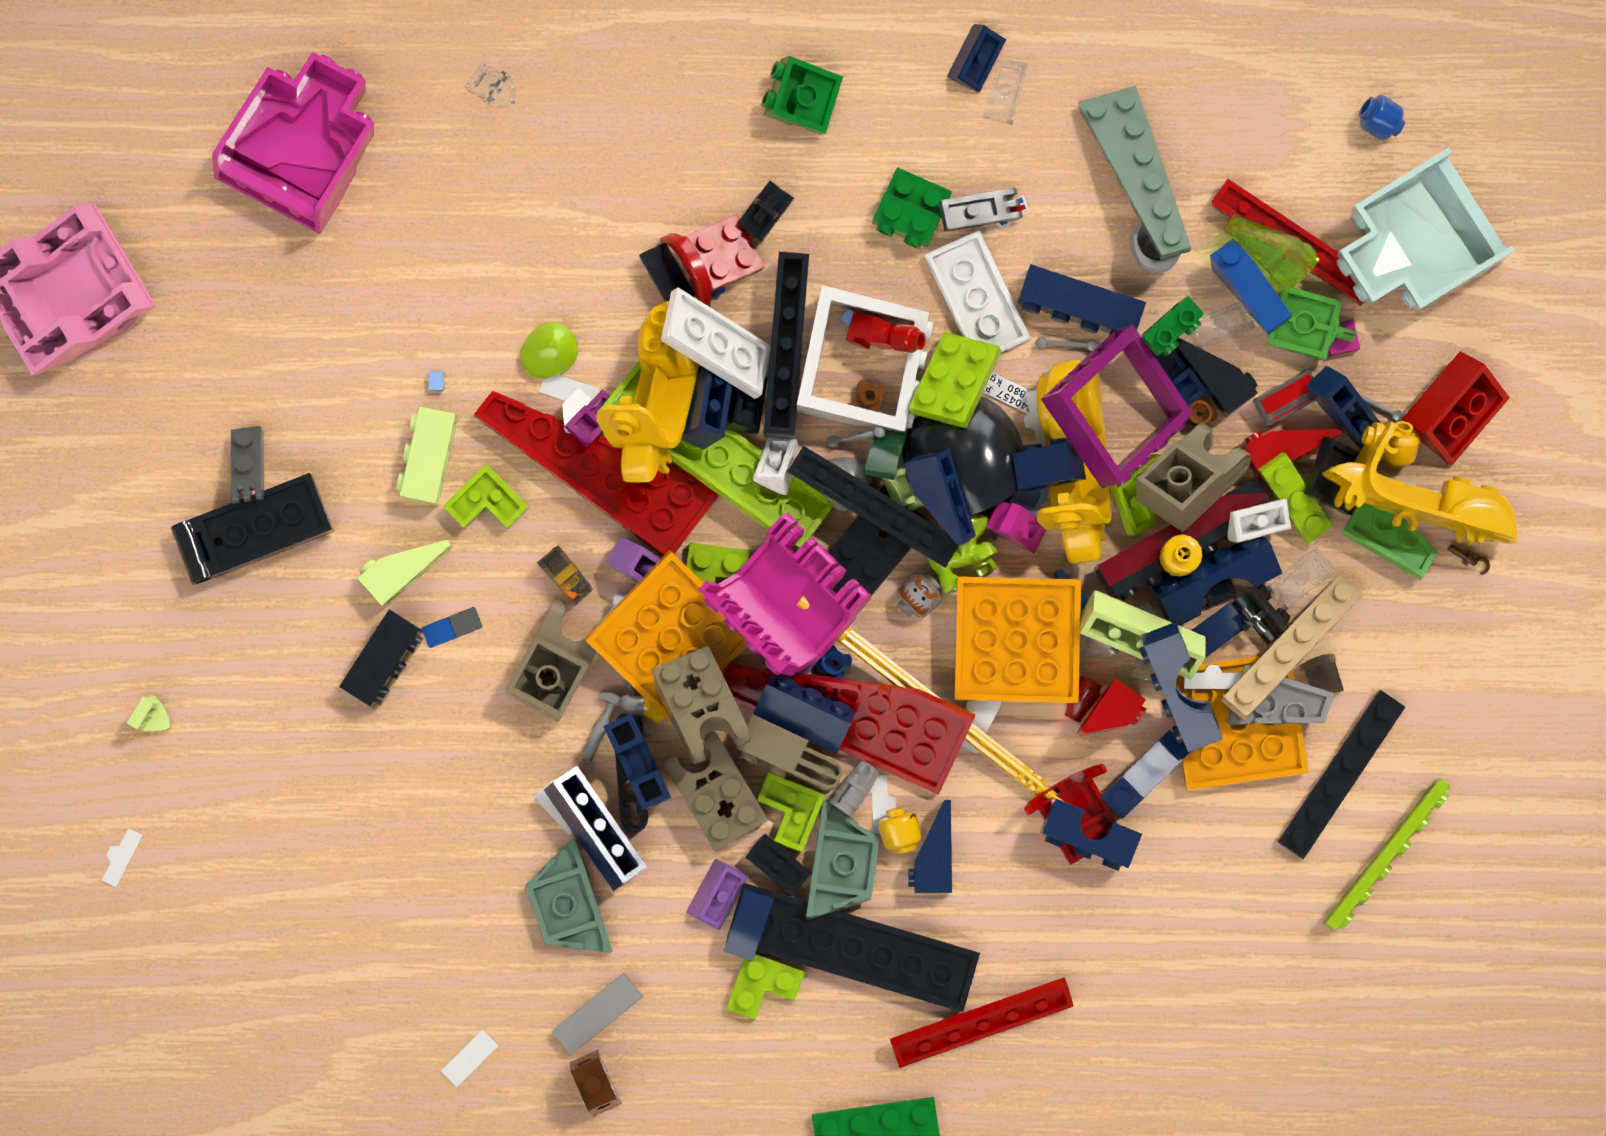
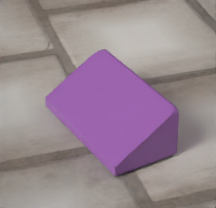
M715 859L689 905L687 913L720 930L748 876Z

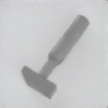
M604 692L599 695V698L609 703L603 715L598 718L580 756L586 760L592 761L606 732L603 726L609 724V718L615 706L620 707L621 697L614 693Z

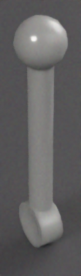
M1039 337L1035 342L1036 346L1040 349L1050 346L1087 349L1089 352H1092L1099 346L1095 340H1091L1088 343L1051 341L1046 340L1044 337Z
M1360 394L1367 405L1390 415L1394 422L1402 421L1404 413L1401 410L1393 411Z
M877 426L872 431L849 436H830L827 439V444L831 448H837L840 443L873 436L882 438L885 435V429L882 426Z
M624 679V684L629 687L631 695L638 696L636 689ZM638 716L645 737L651 736L645 716Z

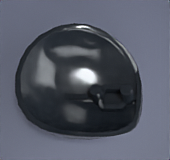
M985 397L980 398L967 428L922 416H917L913 420L912 428H908L906 432V446L902 453L903 463L919 455L950 449L969 515L994 507L1011 497L1018 490L1013 454L1023 452L1024 444L1014 422L999 405Z

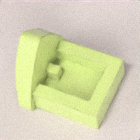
M154 695L142 697L127 724L137 730L150 732L164 731L172 727L167 710Z

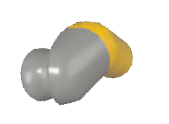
M626 694L620 699L621 710L627 715L632 713L633 716H646L654 723H660L664 719V716L643 696Z

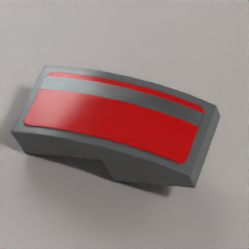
M1310 369L1301 371L1283 384L1274 386L1253 399L1266 427L1277 423L1315 401L1305 387L1314 378Z

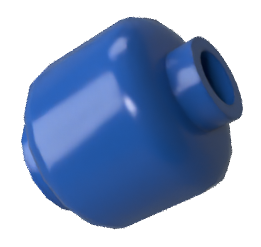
M1378 95L1375 98L1369 97L1362 105L1358 117L1361 118V128L1380 140H1386L1392 135L1398 136L1405 125L1403 108L1383 95Z

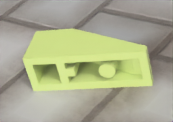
M447 540L382 557L377 561L372 559L360 569L362 575L357 579L381 606L386 608L446 555L453 546Z

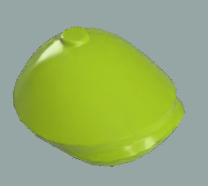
M546 322L536 327L525 340L519 355L520 362L524 370L534 378L546 379L568 371L575 363L578 355V344L574 334L566 326L558 322Z

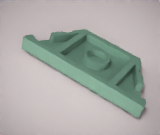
M823 801L806 919H812L871 900L880 837L870 830L859 826L857 821L849 816L846 817L827 801Z
M576 838L572 839L526 884L544 943L606 953L612 952L613 950Z

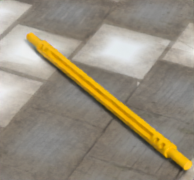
M804 596L796 604L802 609L809 608V603ZM850 627L837 640L894 686L920 689L938 697ZM972 723L965 738L967 743L1035 796L1050 788L1046 785L1047 781ZM1054 790L1042 796L1046 800L1051 797L1061 800L1056 796L1058 793Z

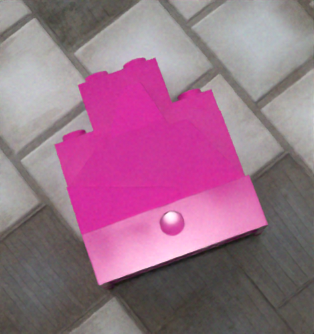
M314 52L311 53L295 80H292L288 73L279 69L275 71L267 66L212 153L214 178L321 234L356 174V166L374 136V122H372L371 118L362 112H354L366 93V80L353 69L346 70L337 65L329 56H320Z

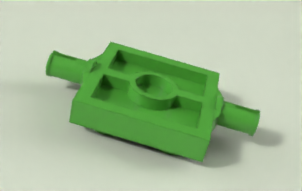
M1284 285L1280 299L1291 313L1292 318L1269 334L1267 345L1326 361L1329 348L1335 341V338L1354 342L1357 330L1339 326V315L1343 301Z

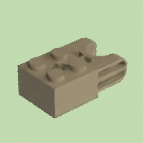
M1201 423L1179 443L1177 441L1174 442L1136 478V501L1181 532H1184L1248 471L1251 454L1239 447L1220 456L1208 453L1213 445L1212 428Z
M556 600L548 611L505 693L559 722L591 664L596 651L584 639L572 641L563 635L560 623L566 608L563 602ZM546 672L552 673V680L555 684L542 685V679L539 678V675L541 673L545 675Z
M709 646L651 669L654 687L693 764L700 763L706 759L702 741L710 732L723 731L731 736L736 745L750 742L748 726Z
M752 714L747 724L750 742L737 745V751L741 752L740 758L755 766H757L759 761L769 765L768 772L785 779L788 774L821 790H831L838 785L842 776V770L838 762L808 748L809 740Z
M713 731L708 733L704 739L711 755L710 764L704 771L700 773L688 772L680 765L676 757L673 756L665 757L663 765L714 851L717 852L764 824L768 819L719 736ZM723 801H726L727 804L732 802L735 806L731 810L733 815L729 818H726L725 815L721 817L718 815L717 811L721 809L719 804Z

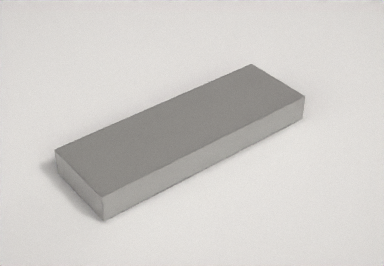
M623 973L551 1032L567 1052L572 1055L639 1001L643 995L627 975Z

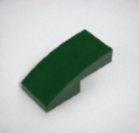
M885 430V435L882 438L874 436L864 475L894 480L899 470L901 455L906 446L907 433Z

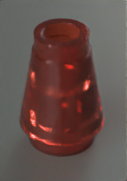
M1080 675L1078 703H1068L1064 715L1080 723L1082 718L1085 717L1102 695L1100 693L1102 685Z

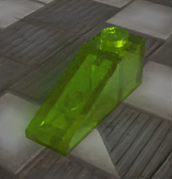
M1233 215L1224 226V229L1287 292L1310 273L1319 261L1311 245L1306 242L1303 243L1299 238L1236 215Z

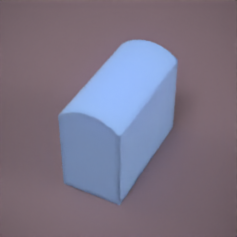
M848 308L840 317V321L849 327L852 315L855 312Z
M429 372V391H444V372Z

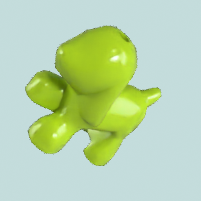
M976 513L970 515L976 536L966 543L959 545L946 568L929 559L932 569L939 576L945 595L957 590L958 576L951 570L971 566L978 577H982L998 568L994 560L989 558L997 553L993 544L988 541L980 544L976 542L987 529L988 517L985 514Z

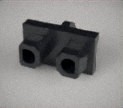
M770 180L737 225L762 243L794 201V197Z
M1253 585L1235 599L1233 604L1247 620L1241 628L1247 631L1250 627H1253L1268 645L1289 628L1287 623L1291 616L1283 608L1279 607L1277 610L1273 608L1268 602L1272 598L1271 592L1265 585L1258 587Z

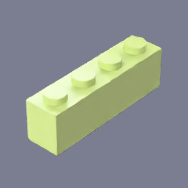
M1094 590L1081 612L1080 634L1143 660L1139 647L1144 646L1141 635L1172 622ZM1178 625L1190 660L1182 667L1178 675L1192 680L1205 659V636Z

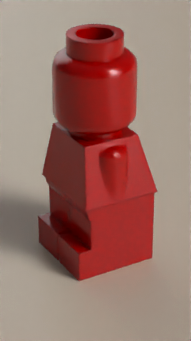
M853 313L845 340L862 349L870 350V346H876L882 350L894 349L896 351L914 353L924 348L926 336L916 326L904 324L894 326L874 315Z

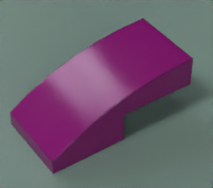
M604 389L587 406L584 405L564 426L586 447L603 434L597 422L596 414L610 397Z

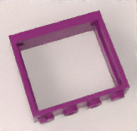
M1133 324L1115 330L1041 398L1043 404L1102 489L1113 485L1121 487L1131 479L1129 474L1146 465L1150 461L1148 456L1152 452L1155 453L1168 444L1166 439L1170 435H1174L1184 429L1186 426L1184 422L1193 414ZM1123 351L1168 418L1117 466L1071 397Z

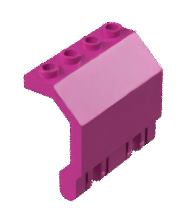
M789 513L783 514L767 531L763 544L736 574L719 584L705 581L698 590L705 596L704 603L714 612L720 611L726 618L724 623L735 633L740 632L746 638L744 641L745 645L756 654L760 652L767 659L765 665L776 675L781 673L793 676L826 654L856 620L858 613L870 601L871 595L862 586H859L860 584L855 579L847 582L836 594L832 589L843 578L846 570L841 565L839 566V563L821 545H818L814 538L808 539L794 552L791 548L802 537L805 529L800 524L798 525V522ZM803 596L809 603L808 609H802L796 605Z

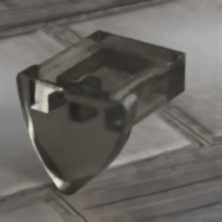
M1335 654L1320 655L1300 664L1301 671L1305 672L1308 685L1332 693L1344 691L1335 663L1337 661Z

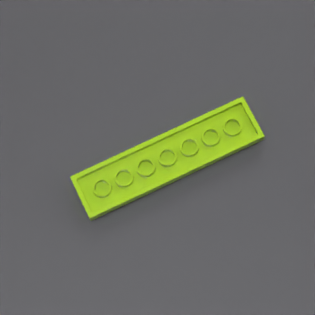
M639 361L603 406L619 405L622 396H632V404L634 403L641 373ZM725 429L724 438L704 450L683 440L679 442L677 447L668 449L674 463L766 530H769L783 514L789 513L798 522V525L800 524L805 529L802 537L792 547L795 551L812 537L835 505L813 487L795 476L792 478L786 495L779 494L754 482L753 477L763 451L735 431Z

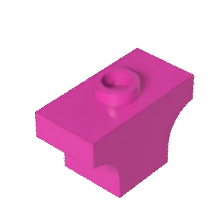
M1004 501L997 504L986 526L997 536L1034 554L1046 532V529L1041 526L1037 518L1025 508L1015 503L1009 504Z

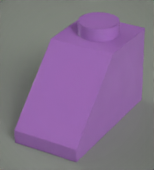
M620 536L605 563L632 580L639 582L661 558L644 547Z

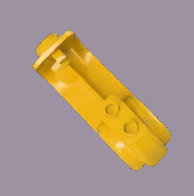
M669 301L656 305L640 327L638 359L641 373L634 403L632 404V396H622L619 405L602 406L596 414L597 422L608 442L615 448H623L621 472L625 482H650L656 476L658 469L663 474L670 472L668 466H666V463L672 462L668 449L678 446L688 417L699 364L661 341Z
M1078 359L1055 363L1049 372H1045L1039 377L1036 391L1037 412L1045 436L1046 446H1050V440L1067 437L1043 404L1041 398L1081 362ZM1098 372L1071 399L1107 450L1100 375ZM1085 463L1086 480L1050 487L1051 507L1037 511V521L1044 529L1048 531L1061 530L1065 554L1068 561L1073 564L1092 562L1100 558L1101 541L1106 540L1103 529L1105 524L1110 523L1112 517L1110 487L1102 489Z
M1392 421L1382 424L1374 422L1371 427L1367 426L1362 436V444L1364 446L1355 463L1339 464L1322 473L1323 476L1341 486L1334 500L1336 507L1342 505L1343 499L1346 510H1351L1354 505L1356 508L1360 507L1365 503L1374 508L1396 514L1392 521L1394 527H1399L1402 518L1406 517L1409 520L1408 531H1415L1418 521L1454 531L1456 533V541L1459 544L1462 543L1464 535H1466V546L1474 544L1476 538L1477 544L1482 543L1484 540L1493 543H1517V524L1514 512L1507 498L1499 494L1498 488L1489 485H1481V488L1470 485L1471 480L1454 476L1452 480L1443 481L1441 493L1377 473V464L1383 453L1394 455L1399 451L1389 445L1390 438H1402L1400 432L1394 431L1396 424Z

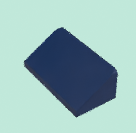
M974 24L947 77L980 93L1006 39L985 25Z

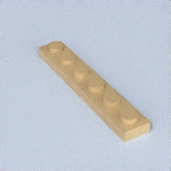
M1339 574L1224 695L1221 701L1245 721L1356 604L1363 593Z

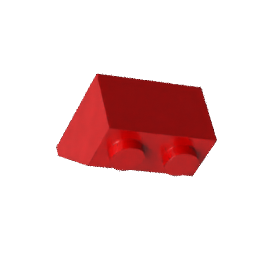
M1115 678L1103 692L1077 731V734L1086 736L1122 729L1130 724L1134 726L1147 710L1142 706L1146 699Z

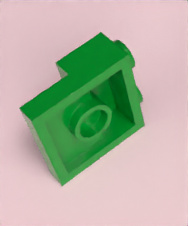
M791 56L781 58L780 62L776 61L770 73V77L774 79L772 89H768L762 99L761 105L766 108L764 116L790 126L797 125L821 135L826 134L843 76Z
M897 167L873 217L872 224L876 225V230L884 235L892 237L894 233L903 237V242L911 247L920 249L921 246L928 248L941 219L938 203L941 200L950 199L952 191Z
M1187 296L1178 301L1149 327L1141 337L1155 357L1161 353L1166 357L1179 345L1176 341L1177 338L1184 332L1189 336L1202 325L1199 319L1204 313Z

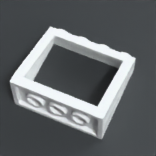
M822 286L797 401V413L871 429L882 426L885 430L904 433L905 427L912 428L914 414H911L909 405L921 382L915 379L917 369H924L927 351H922L921 349L914 353H908L895 416L815 397L813 392L832 304L915 322L914 326L918 327L921 332H924L927 340H930L933 322L928 321L929 312Z

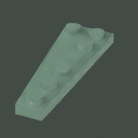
M1136 86L1079 102L1078 107L1085 122L1101 146L1107 162L1112 166L1120 186L1124 188L1130 199L1131 206L1136 215L1141 219L1142 226L1160 259L1163 260L1190 252L1191 246Z

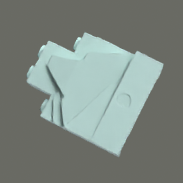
M1449 147L1353 207L1352 212L1354 215L1351 218L1360 232L1365 230L1366 235L1341 249L1337 254L1339 260L1336 262L1344 276L1350 275L1356 284L1353 286V290L1361 302L1366 301L1371 306L1401 287L1403 292L1400 295L1409 309L1413 307L1416 312H1419L1471 279L1477 278L1500 264L1515 251L1512 246L1505 248L1448 159L1452 153Z

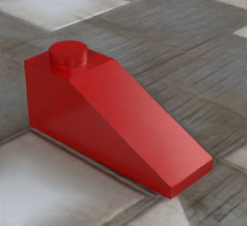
M1339 428L1269 431L1264 435L1261 431H1258L1244 439L1246 445L1241 449L1251 454L1250 468L1255 477L1261 480L1263 477L1258 469L1280 453L1284 452L1291 462H1294L1319 448L1323 436L1336 439L1342 433Z

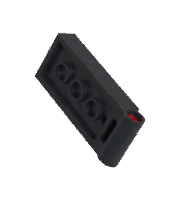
M311 473L264 490V500H257L255 494H253L252 501L245 502L243 498L240 499V503L227 504L171 527L192 585L217 578L334 532ZM222 539V545L217 546V540Z
M884 485L879 492L883 493L884 495L890 498L887 488ZM916 510L912 511V512H914L915 514L919 515L920 517L924 518V517H923L921 514H919ZM858 515L828 551L839 563V566L841 565L846 570L843 578L832 590L837 594L847 582L855 579L860 584L859 586H862L872 597L912 548L890 534L885 538H881L879 532L883 530Z

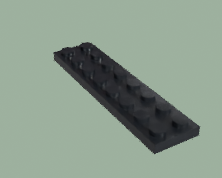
M743 883L729 933L745 888L775 898L756 951L953 1010L964 1011L980 952L841 911H834L819 917L806 919L807 901Z

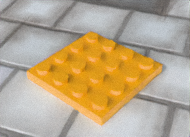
M669 550L584 640L672 724L654 687L651 669L709 646L722 672L728 663L730 664L746 647L744 643L746 638L740 632L735 633L724 623L726 618L720 611L714 612L704 603L705 596L698 590L703 585V582Z
M958 577L955 700L1078 703L1081 579Z
M1261 656L1201 664L1196 673H1204L1208 665H1218L1222 673H1242L1245 665L1252 667ZM1293 670L1286 678L1294 680ZM1177 676L1176 687L1183 695L1193 700L1210 702L1223 737L1220 741L1191 751L1182 760L1186 791L1309 773L1301 724H1226L1231 709L1221 700L1230 689H1184V677Z

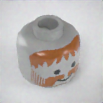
M927 572L923 575L914 573L897 589L898 597L901 599L897 605L909 617L915 614L918 617L924 618L942 601L940 592L943 589Z

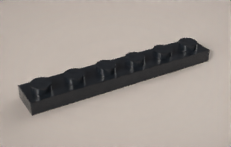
M804 445L788 470V473L944 568H946L959 547L947 532Z
M1378 690L1277 843L1301 859L1306 857L1405 709L1404 705L1382 690Z

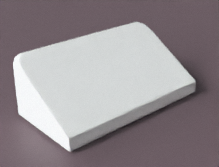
M768 438L753 477L754 482L779 494L786 495L793 475L788 473V470L800 452L797 439Z
M1280 499L1230 512L1228 541L1238 543L1291 529L1287 499Z

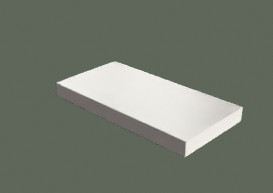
M980 230L924 255L961 336L997 345L1002 353L1031 340Z
M680 288L671 291L661 341L754 399L761 396L771 345Z

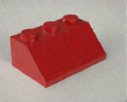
M1460 351L1402 418V421L1410 423L1413 429L1419 432L1421 442L1444 462L1452 466L1510 397L1484 363Z

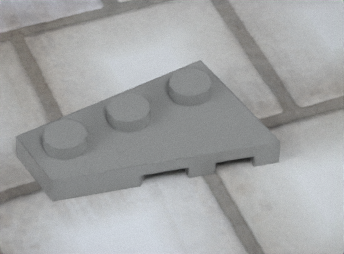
M1244 666L1240 679L1251 666ZM1285 678L1245 721L1234 711L1230 710L1226 724L1325 723L1334 693Z

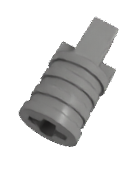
M861 761L845 778L844 783L840 785L839 790L835 792L834 797L830 799L829 803L852 818L853 813L857 811L859 805L862 804L864 798L869 794L880 772L869 763Z

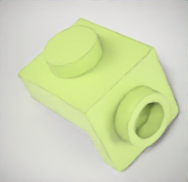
M906 468L898 470L894 480L882 478L892 500L904 507H908L911 511L924 506L913 493L911 484L906 479Z

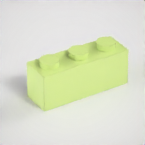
M421 406L419 407L418 414L413 413L410 423V431H414L412 443H406L403 460L407 461L405 473L400 472L396 490L401 491L400 496L402 499L439 506L458 421L456 414Z

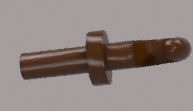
M1452 544L1448 546L1447 550L1461 558L1462 564L1467 566L1470 563L1475 566L1479 560H1482L1486 567L1480 574L1484 575L1489 571L1490 562L1486 557L1478 556L1474 558V553L1470 550L1464 552Z

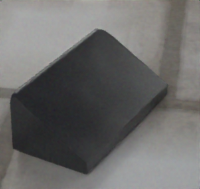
M666 243L639 255L641 262L664 302L670 300L671 291L676 288H680L693 297L696 296Z
M765 377L762 395L756 399L732 385L725 429L753 434L759 433L767 377Z

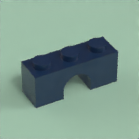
M632 713L603 726L642 810L646 811L671 799L672 797Z
M1053 798L1039 832L1047 835L1044 840L1045 842L1062 848L1063 843L1074 846L1073 853L1087 859H1091L1092 854L1103 858L1102 865L1117 871L1120 870L1121 866L1129 868L1142 833L1110 821L1106 833L1098 839L1091 840L1082 833L1080 826L1085 810Z

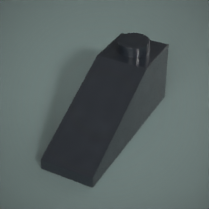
M1181 338L1176 339L1179 345L1174 350L1186 366L1191 367L1208 390L1206 393L1225 418L1258 394L1255 389L1258 385L1249 372L1243 373L1235 365Z

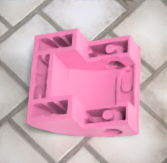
M95 203L73 206L34 237L13 239L0 249V322L32 376L58 367L92 350L126 329L156 307Z

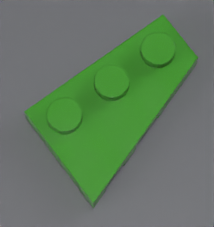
M1365 503L1357 507L1341 534L1421 580L1438 553L1417 529L1415 531H1408L1409 523L1404 518H1402L1399 527H1394L1392 521L1396 514L1374 508Z

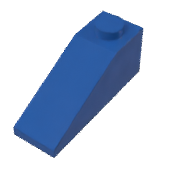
M1235 238L1210 255L1213 272L1267 335L1292 318L1291 313L1263 273Z

